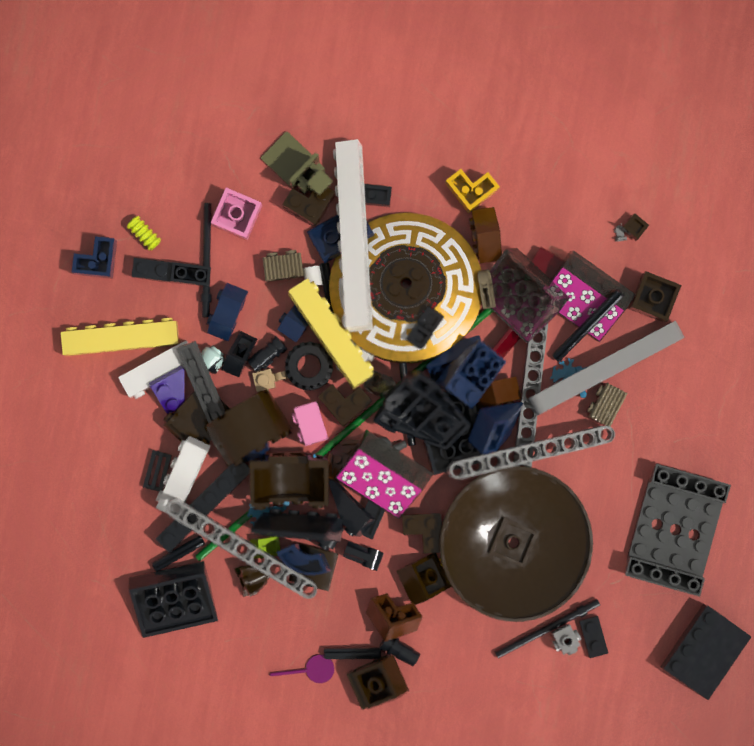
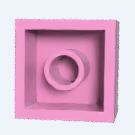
M225 188L211 224L248 240L263 205L257 200Z
M317 402L294 408L295 413H292L295 425L299 424L301 431L297 433L301 443H305V446L328 439Z

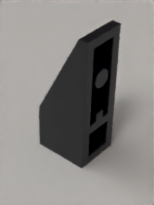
M330 479L329 485L339 516L343 519L344 530L352 537H361L376 520L337 480Z

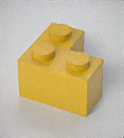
M462 169L458 170L445 182L468 213L500 188L489 172L472 183Z

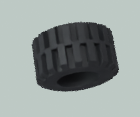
M302 342L289 351L285 360V371L288 379L296 387L311 391L321 388L331 378L333 361L325 348L320 344ZM305 355H313L320 361V371L314 377H304L298 371V362Z

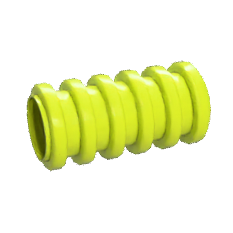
M140 216L134 217L127 224V229H131V233H135V237H139V241H143V245L147 246L149 251L153 250L161 242V238H157V234L152 233L153 230L144 224V220H140Z

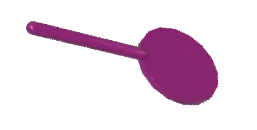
M318 654L308 660L306 669L272 672L269 675L280 676L307 673L311 681L325 683L334 674V664L331 659H325L324 655Z

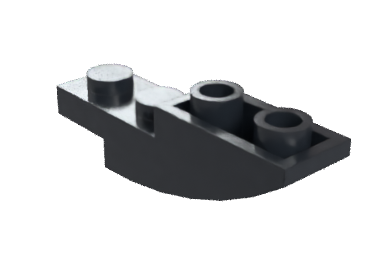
M134 258L131 277L168 283L209 286L211 267Z

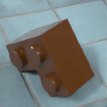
M495 208L472 210V218H469L470 230H472L473 242L476 241V245H473V251L478 256L479 263L501 261V236Z
M517 377L492 381L476 403L477 412L479 413L480 409L488 408L489 406H501L502 403L503 405L512 404L515 400L522 399Z
M388 593L371 598L366 610V614L385 642L417 631L423 618L413 602L396 607Z

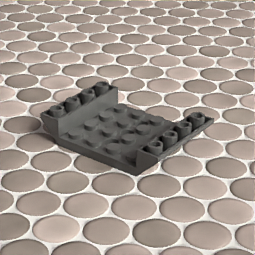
M656 464L646 487L629 548L625 576L700 597L705 581L703 574L722 505L727 501L731 485ZM654 519H660L662 522V526L658 530L652 528V521ZM673 524L680 526V532L677 535H673L670 532V527ZM692 529H696L699 533L696 540L689 538V532Z

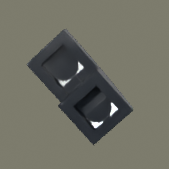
M428 305L406 337V340L422 350L443 320L444 315Z

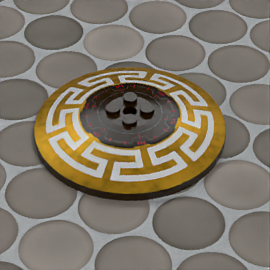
M397 213L370 221L368 224L374 233V236L368 238L373 330L349 332L352 337L350 340L366 353L385 361L417 363L436 358L462 340L477 319L482 303L478 281V271H481L479 261L465 238L454 228L439 219L417 213ZM342 255L336 257L332 267L329 290L333 312L339 317L341 321L339 324L344 330L346 327L343 326L342 316L345 315V309L341 304V297L344 296V291L340 285V278H343V273L339 267V259H342ZM409 279L412 284L409 288H403L400 284L401 281ZM430 305L442 313L444 318L421 350L406 340V337L426 307Z

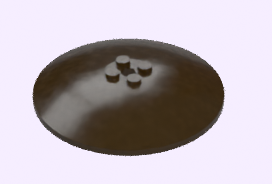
M512 466L478 476L457 494L450 504L442 523L439 543L440 557L449 583L459 597L470 607L497 620L510 622L534 620L562 607L572 598L583 583L590 567L593 552L591 523L580 499L564 482L538 469ZM512 537L518 539V545L515 548H511L508 544L509 539Z

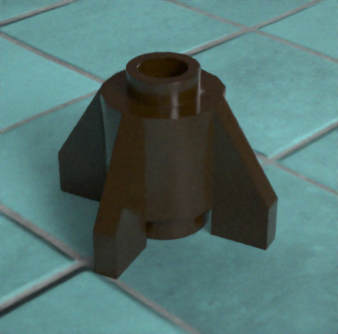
M247 565L235 568V573L239 577L242 586L243 597L258 594L267 584V580H269L268 575L253 566Z

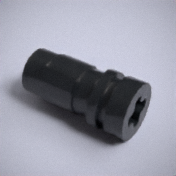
M277 335L271 338V342L268 341L265 347L257 351L248 360V363L256 372L262 368H267L274 362L273 359L276 356L279 357L281 356L280 353L283 354L288 350Z
M398 637L386 642L382 640L379 649L383 652L387 651L388 655L392 654L412 667L420 657L419 652L399 641Z

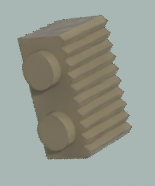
M297 250L285 251V255L279 256L278 253H268L266 257H263L266 282L304 277L301 253H297Z
M605 383L604 386L600 385L596 392L598 396L596 402H592L587 410L590 413L588 418L604 426L611 427L628 393L609 383Z

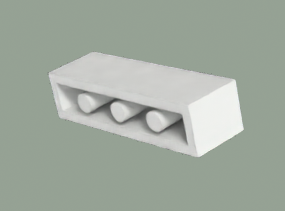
M188 341L176 345L118 377L129 398L134 397L138 399L144 396V391L151 388L150 382L182 365L183 369H185L176 348L188 344Z
M191 436L186 441L182 440L178 451H180L179 457H175L170 466L173 468L171 475L167 474L163 482L166 486L157 495V509L167 513V504L173 498L186 502L210 445ZM173 503L170 505V510L177 513L181 510V506L178 503Z

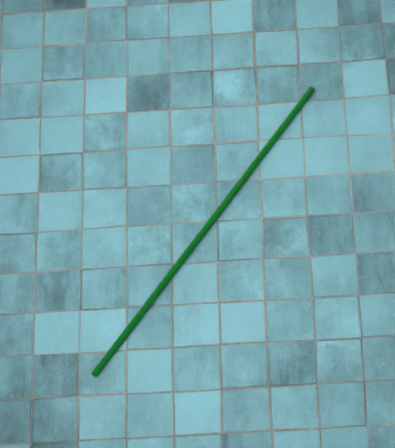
M529 271L522 279L528 283L535 275ZM488 308L479 313L470 331L494 312L495 309ZM436 358L423 361L412 371H420L422 373L427 369V365ZM395 386L315 454L324 456L380 409L386 396ZM248 510L230 525L228 529L235 532L253 515L250 514V517H248ZM227 533L222 534L220 541H225L230 535ZM210 542L195 557L198 561H201L218 545Z

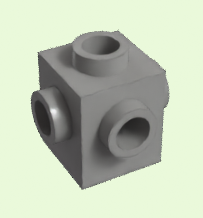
M566 624L551 632L555 639L552 642L557 652L561 651L563 655L566 653L571 655L577 652V648L581 646L579 641L582 639L577 630H572L570 624ZM566 638H569L568 643H564Z

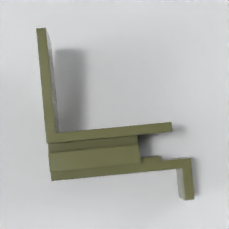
M287 131L261 157L291 188L295 189L298 186L304 195L308 191L312 193L313 190L320 195L332 183V180L325 174V168L320 164L319 155L316 152L312 155Z

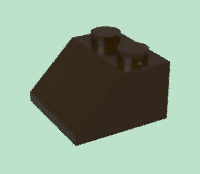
M431 553L396 571L411 603L413 602L414 605L425 602L452 587L436 553Z

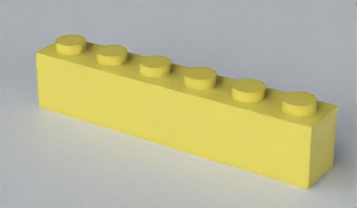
M307 278L289 290L288 296L352 389H355L373 376L372 371L374 369L368 360L365 362L361 355L363 353L357 344L353 345L350 340L352 337L348 330L342 329L339 324L341 321L337 314L331 313L329 310L330 305L326 298L320 297L318 294L319 289L315 282H310Z
M163 318L161 322L154 323V320H143L142 324L137 325L134 322H123V326H115V323L104 324V328H96V325L85 326V330H77V327L66 328L65 332H61L64 356L180 344L178 322L173 321V318Z

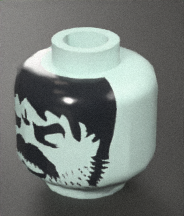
M211 346V348L205 347L201 352L208 371L216 374L225 362L224 354L214 346Z

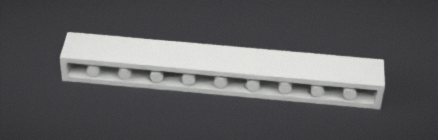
M358 139L335 142L336 149H333V157L336 160L337 167H334V175L338 182V185L335 186V193L339 204H336V212L340 219V222H337V230L341 237V240L338 241V248L342 255V259H339V267L343 273V278H340V285L344 291V296L341 297V304L345 309L342 323L349 332L373 330L362 145Z

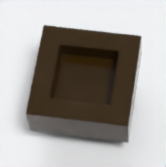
M634 213L622 227V230L637 241L649 224Z

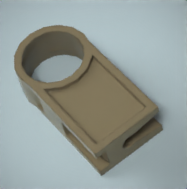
M489 269L478 271L483 309L494 308L496 304L491 273Z

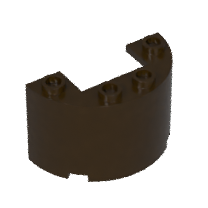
M269 389L248 398L204 426L227 466L234 463L236 467L244 462V457L255 450L258 453L266 448L265 444L269 441L273 444L292 433V427Z
M279 452L264 454L262 459L256 456L250 460V507H254L255 510H264L266 507H270V502L275 505H282L284 502L303 504V501H308L309 506L315 509L328 506V459L326 457L316 455V458H313L311 453Z

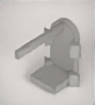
M622 223L614 229V233L617 235V238H615L616 242L627 240V237L624 236L625 231L622 230Z

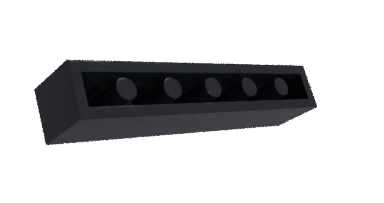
M245 462L236 467L233 463L190 506L208 516L250 474V467ZM190 513L186 519L188 522L194 523L198 517L196 514ZM175 519L156 540L168 552H171L193 530Z

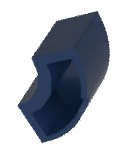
M229 283L225 285L224 289L220 288L216 298L219 302L214 314L209 315L206 323L209 325L208 334L229 341L237 324L238 315L244 306L248 294L247 290Z
M294 304L288 314L284 312L278 322L281 324L277 330L294 342H297L307 330L308 323Z
M293 544L277 552L282 562L296 572L306 575H318L332 571L324 553L308 554L302 550L299 544Z

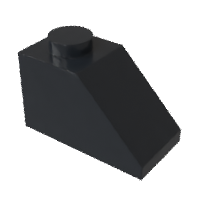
M240 331L226 356L222 370L240 377L258 339Z

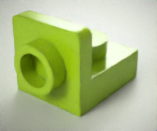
M279 537L250 539L251 543L272 556H278L277 552L281 551ZM256 554L253 558L262 559L264 556Z

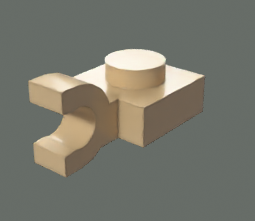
M272 369L252 373L257 392L276 388L275 382L288 379L286 371L273 374Z

